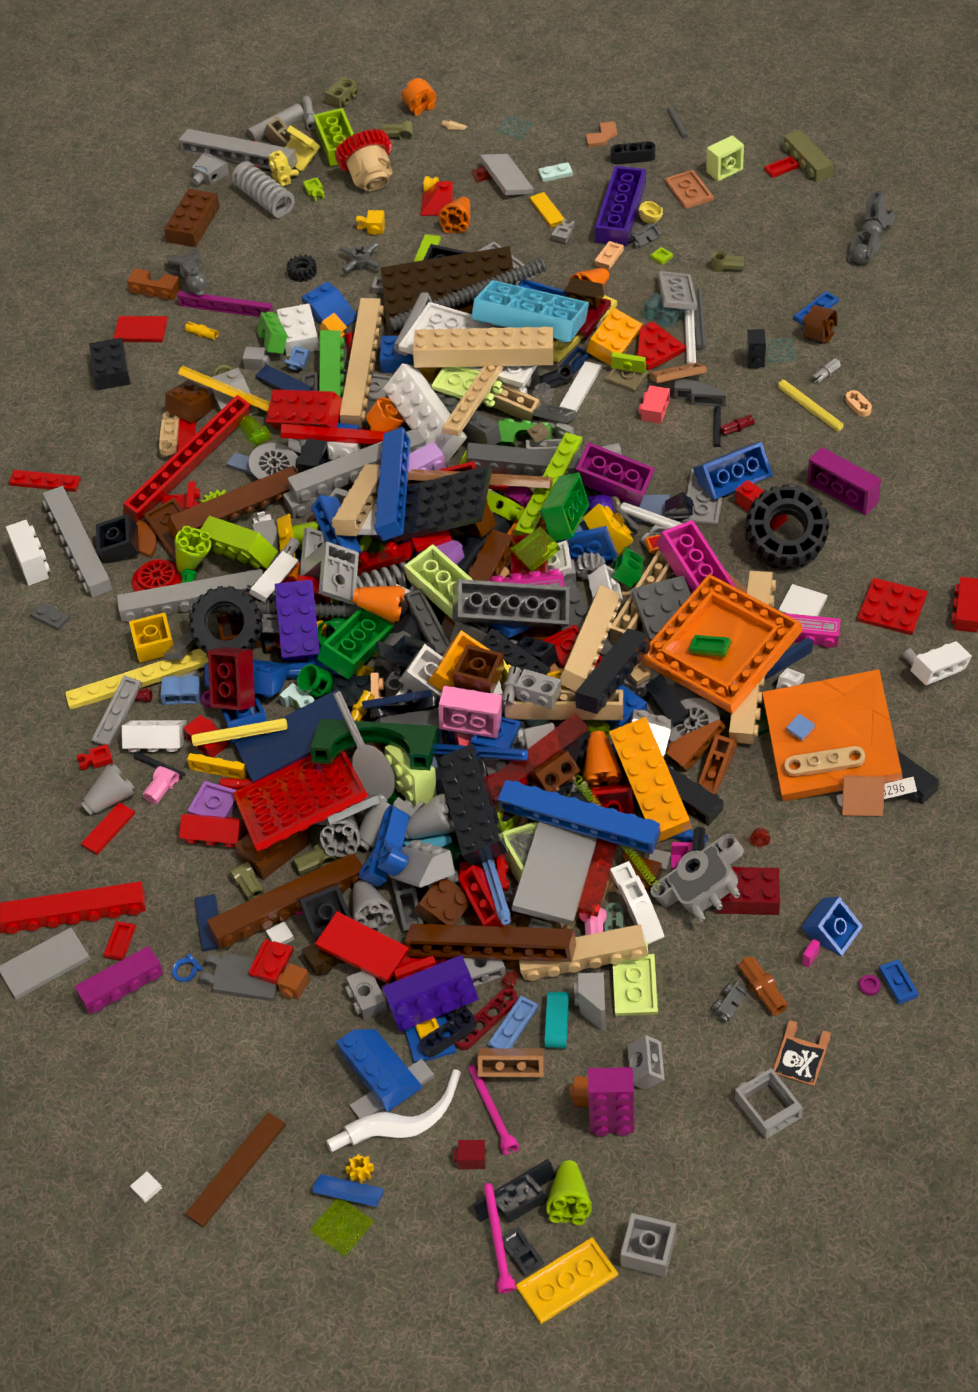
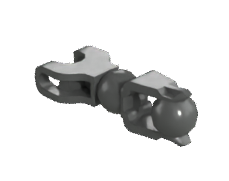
M882 191L871 193L867 199L866 222L862 226V231L853 236L850 246L851 251L848 256L849 263L855 262L861 265L868 263L882 245L879 239L882 235V230L886 226H891L895 220L896 215L892 209L885 210L886 198Z
M198 249L189 250V253L184 256L171 255L166 257L171 274L181 275L191 292L198 296L203 295L207 278L200 272V268L203 265L199 259Z

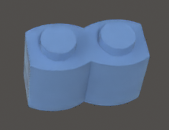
M188 675L181 678L176 676L162 678V704L200 703L202 686L200 677Z

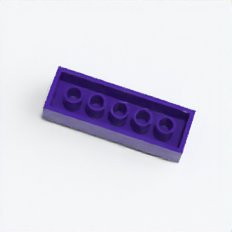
M623 166L614 167L595 226L596 243L607 244L611 241L624 246L628 245L646 186V169Z

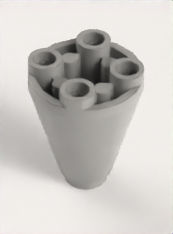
M108 764L83 798L84 801L81 805L90 815L94 812L98 813L135 794L132 791L135 787L128 779L124 781L120 777L122 772L115 764L112 766Z
M445 793L435 796L409 818L405 834L408 840L455 832Z
M377 794L380 803L367 809L359 828L360 844L358 847L366 852L375 847L383 814L390 806L387 803L388 800L381 794Z
M353 815L330 825H324L320 833V842L327 855L345 857L356 853L360 844V833Z
M359 880L353 887L352 918L380 932V930L387 927L394 920L393 909L370 883Z

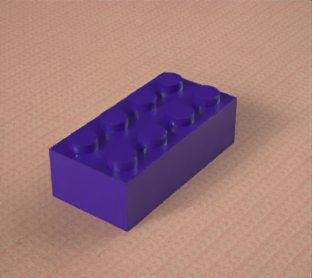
M313 581L276 583L275 594L283 662L317 658L320 647Z
M462 955L382 987L400 1032L479 1000Z

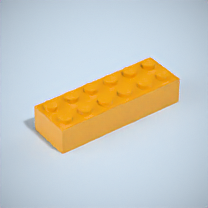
M643 717L609 731L644 818L660 823V836L657 843L692 829L690 819L647 718Z

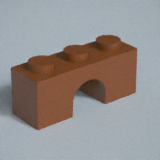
M136 268L127 280L129 291L133 294L159 297L164 300H174L182 288L179 276L164 274L160 280L152 281L150 271Z

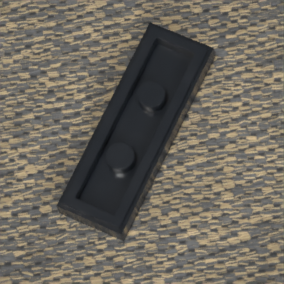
M661 674L645 684L674 727L690 717V714Z

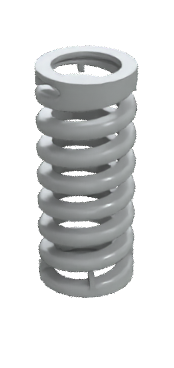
M245 161L234 169L232 174L233 184L275 217L280 218L292 210L295 203L294 195L279 183H276L275 180L271 179L254 164Z
M401 562L399 569L394 564L390 566L389 570L386 567H382L380 574L377 570H372L370 576L364 572L361 575V579L357 575L356 588L360 589V587H367V585L368 587H376L377 583L379 586H387L386 579L389 586H396L397 578L399 585L407 589L405 579L406 563Z

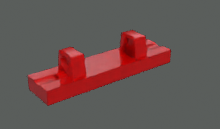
M391 541L386 544L383 551L370 554L366 550L362 551L358 557L360 564L357 575L361 576L364 572L370 573L372 570H379L382 567H388L409 560L414 550L413 543L409 541L396 545Z

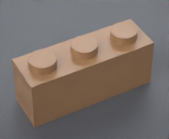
M479 1048L478 1077H544V1048Z

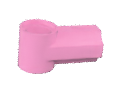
M159 766L154 772L153 781L142 794L143 798L150 803L158 804L167 790L173 789V784L178 782L179 774Z
M589 903L584 904L580 909L579 916L585 923V935L603 932V924L607 918L606 910Z

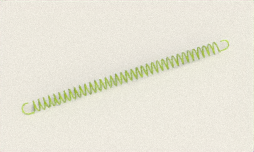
M586 787L583 788L584 791H582V788L580 789L581 792H583V795H588L586 793L584 794V792H586L585 790L587 789ZM590 798L588 801H589V803H590V800H592V803H594L593 801H594L595 799H594V798H593V799ZM629 851L628 856H630V859H632V862H634L635 864V862L638 861L637 857L639 854H636V851H634L635 853L633 855H629V853H631ZM651 878L650 881L647 880V882H649V885H653L650 884V882L653 881V878Z

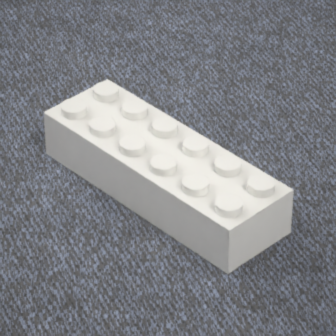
M402 363L383 390L411 430L417 428L425 439L426 445L434 441L444 454L445 462H448L467 437L463 431L459 436L442 433V427L451 414L419 369L414 368L413 365Z

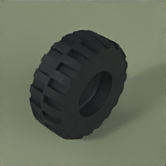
M784 484L780 488L773 486L770 488V491L765 490L760 493L759 498H755L748 510L744 528L745 539L749 542L748 547L751 552L755 551V557L758 560H764L765 564L770 567L772 565L778 566L777 569L784 570L785 567H790V570L797 569L798 565L806 566L810 560H814L818 556L827 540L830 522L827 519L828 512L826 508H822V501L819 498H815L813 496L814 493L809 490L806 492L797 485L796 487H790V484ZM781 514L794 516L801 522L804 528L803 535L795 540H783L772 532L770 528L771 519Z

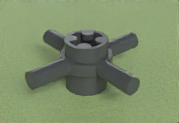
M374 241L367 248L356 246L353 249L342 245L340 251L351 257V261L342 268L343 272L348 273L353 267L357 270H364L369 265L380 269L381 264L370 259V253L378 247V243Z

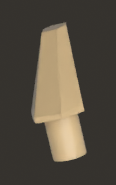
M443 120L442 126L448 130H464L467 128L466 125L453 121Z

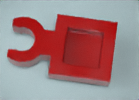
M108 744L89 749L90 754L77 755L78 762H82L79 763L81 770L89 768L90 765L98 768L113 763Z

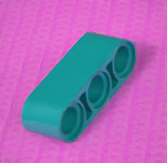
M548 991L545 1048L567 1049L569 992Z

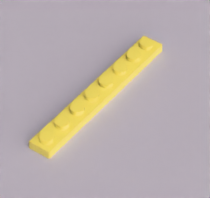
M199 648L188 652L183 659L162 660L67 691L65 693L69 708L71 710L113 697L124 675L140 680L142 682L140 688L160 682L164 677L179 676L203 668L208 663V654Z

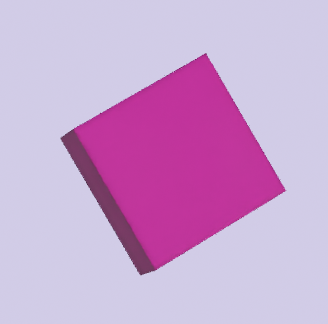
M816 940L811 941L803 953L802 965L808 968L811 966L819 954L820 942Z

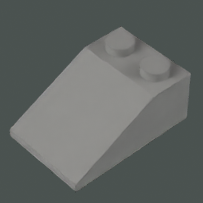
M238 368L211 377L251 394ZM208 387L210 391L214 392V402L219 411L234 398ZM251 405L249 416L259 413L257 407Z

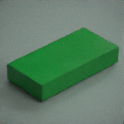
M694 635L688 650L690 654L726 657L732 641L728 637Z

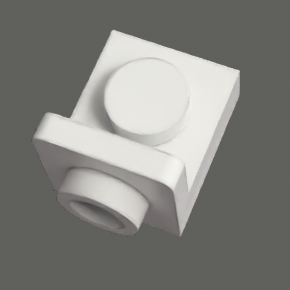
M787 668L779 676L776 689L800 685L804 680L805 674Z

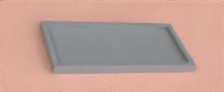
M538 822L512 905V911L573 926L598 838Z

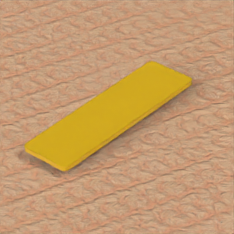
M290 514L277 519L280 551L284 550L289 539L293 538Z

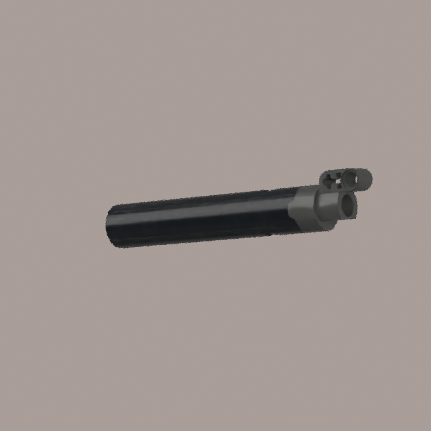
M493 512L497 524L483 538L467 534L461 542L464 558L457 566L467 575L469 568L474 565L477 554L482 550L485 539L490 535L491 531L496 530L507 534L510 530L509 523L499 514ZM426 596L441 625L445 613ZM409 609L383 643L393 646L404 635L424 642L427 641ZM378 657L375 661L374 673H379L380 678L386 681V697L395 696L404 685L399 679L407 667Z

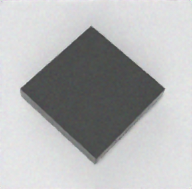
M544 404L535 408L533 415L567 423L576 418L577 412Z

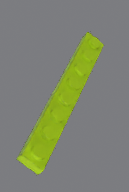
M565 433L542 476L552 477L553 484L550 488H536L514 529L515 535L521 536L536 532L542 519L540 509L558 477L566 474L582 443L581 436Z

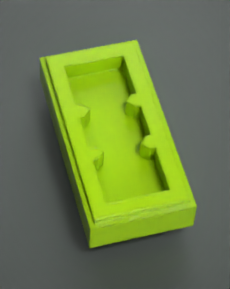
M612 352L611 368L645 374L646 357Z

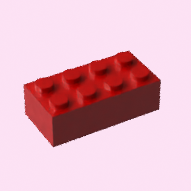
M273 390L266 422L274 429H281V424L337 428L343 399L333 391Z

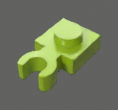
M318 177L303 181L308 195L313 196L314 201H317V196L325 198L323 186Z

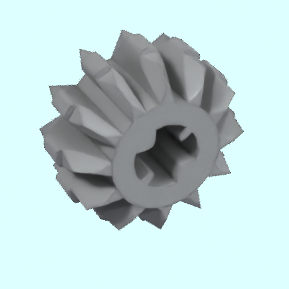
M592 551L590 554L584 552L583 555H579L575 563L577 576L581 577L582 580L588 579L591 573L605 564L604 557L600 556L599 553L593 554Z

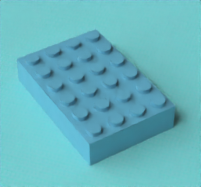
M492 280L474 299L471 319H475L479 323H492L496 327H553V338L558 339L560 342H570L586 322L589 302Z

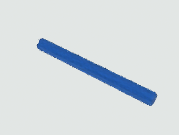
M437 744L435 755L443 756L465 746ZM475 746L481 758L525 761L529 757L528 751L525 749Z

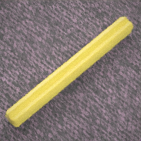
M786 380L778 383L780 390L837 432L843 429L844 424Z
M282 718L193 734L192 743L194 746L286 730L288 727L287 720Z

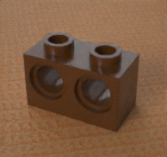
M560 751L530 772V775L541 790L557 792L561 784L574 780L576 778L575 774L580 770L568 751ZM563 763H565L567 766V770L565 773H562L561 771V765ZM549 774L551 782L547 785L545 777Z

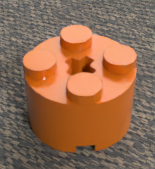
M422 78L411 80L407 84L408 87L405 90L403 89L401 98L416 116L420 115L424 110L435 108L436 92Z
M386 397L379 398L365 416L372 431L390 432L400 428L405 421L393 402Z

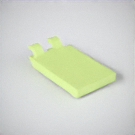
M443 367L433 382L432 389L462 399L480 371L469 367ZM494 382L482 400L486 406L493 407L495 404L493 398L495 396L489 392L492 391L500 395L503 391V388H500L502 382Z
M648 954V956L642 957L639 960L631 959L622 961L619 964H613L615 1016L658 1014L654 954Z

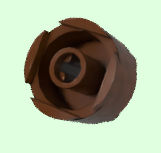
M812 305L808 315L805 314L803 318V324L805 325L804 338L829 343L835 334L833 328L834 326L837 327L838 324L837 311Z

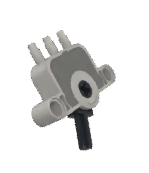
M697 826L693 830L692 850L687 851V854L680 859L676 869L653 884L650 892L659 904L664 907H669L679 900L690 913L695 914L696 918L703 922L705 920L703 911L711 905L720 910L723 907L720 901L721 898L729 893L735 898L740 896L736 887L738 878L730 864L742 856L744 849L732 834L723 835L705 848L706 830L704 827Z

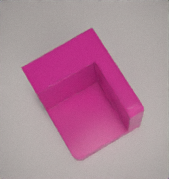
M692 842L671 843V869H676L680 859L687 854V851L692 850Z

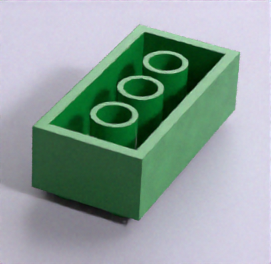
M579 473L559 476L540 509L541 517L546 523V533L550 535L551 541L573 538L590 505Z
M360 607L322 644L317 659L346 679H349L377 652L376 642H384L394 625Z

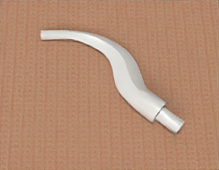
M456 1069L452 1071L443 1097L428 1111L413 1117L388 1112H379L365 1116L343 1127V1132L327 1139L326 1144L332 1153L350 1143L352 1146H355L372 1136L407 1138L426 1131L442 1117L450 1105L461 1072Z

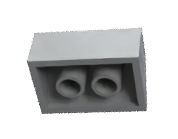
M420 840L411 841L408 846L402 847L403 853L409 857L406 867L396 876L389 874V877L417 887H423L454 875L455 870L451 852L441 846H433L431 843H423Z

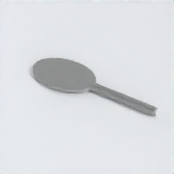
M341 692L334 693V698L358 747L353 755L354 770L369 795L381 794L386 799H389L395 788V777L389 761L380 750L371 745L364 744Z

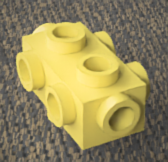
M281 150L269 154L271 178L282 187L291 184L290 176H298L299 171L291 170L290 166H288L287 157Z

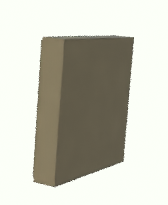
M613 368L605 378V382L635 393L647 378L651 369H646L644 374Z

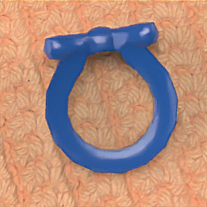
M187 954V958L178 960L173 966L172 974L180 982L192 980L198 970H203L191 954ZM193 963L194 966L189 976L184 978L178 976L177 971L181 965Z

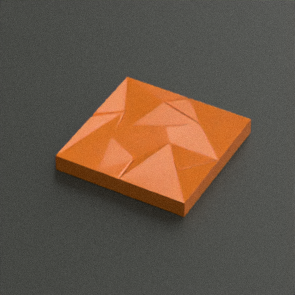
M708 574L651 640L650 650L642 657L641 662L733 714L803 629L801 622ZM694 635L728 637L732 641L726 657L690 654L688 649Z
M879 669L763 692L783 801L843 791V775L884 776L885 782L903 779ZM798 714H801L815 724V728L803 741L788 732L786 728ZM858 746L865 752L864 764L855 768L851 767L845 770L812 775L806 774L798 777L789 776L785 770V761L795 755ZM852 753L849 756L851 760H858L861 757L858 753ZM798 762L792 763L790 769L797 770L801 765Z

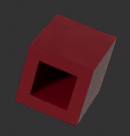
M458 1140V1148H454V1162H458L459 1169H485V1140Z

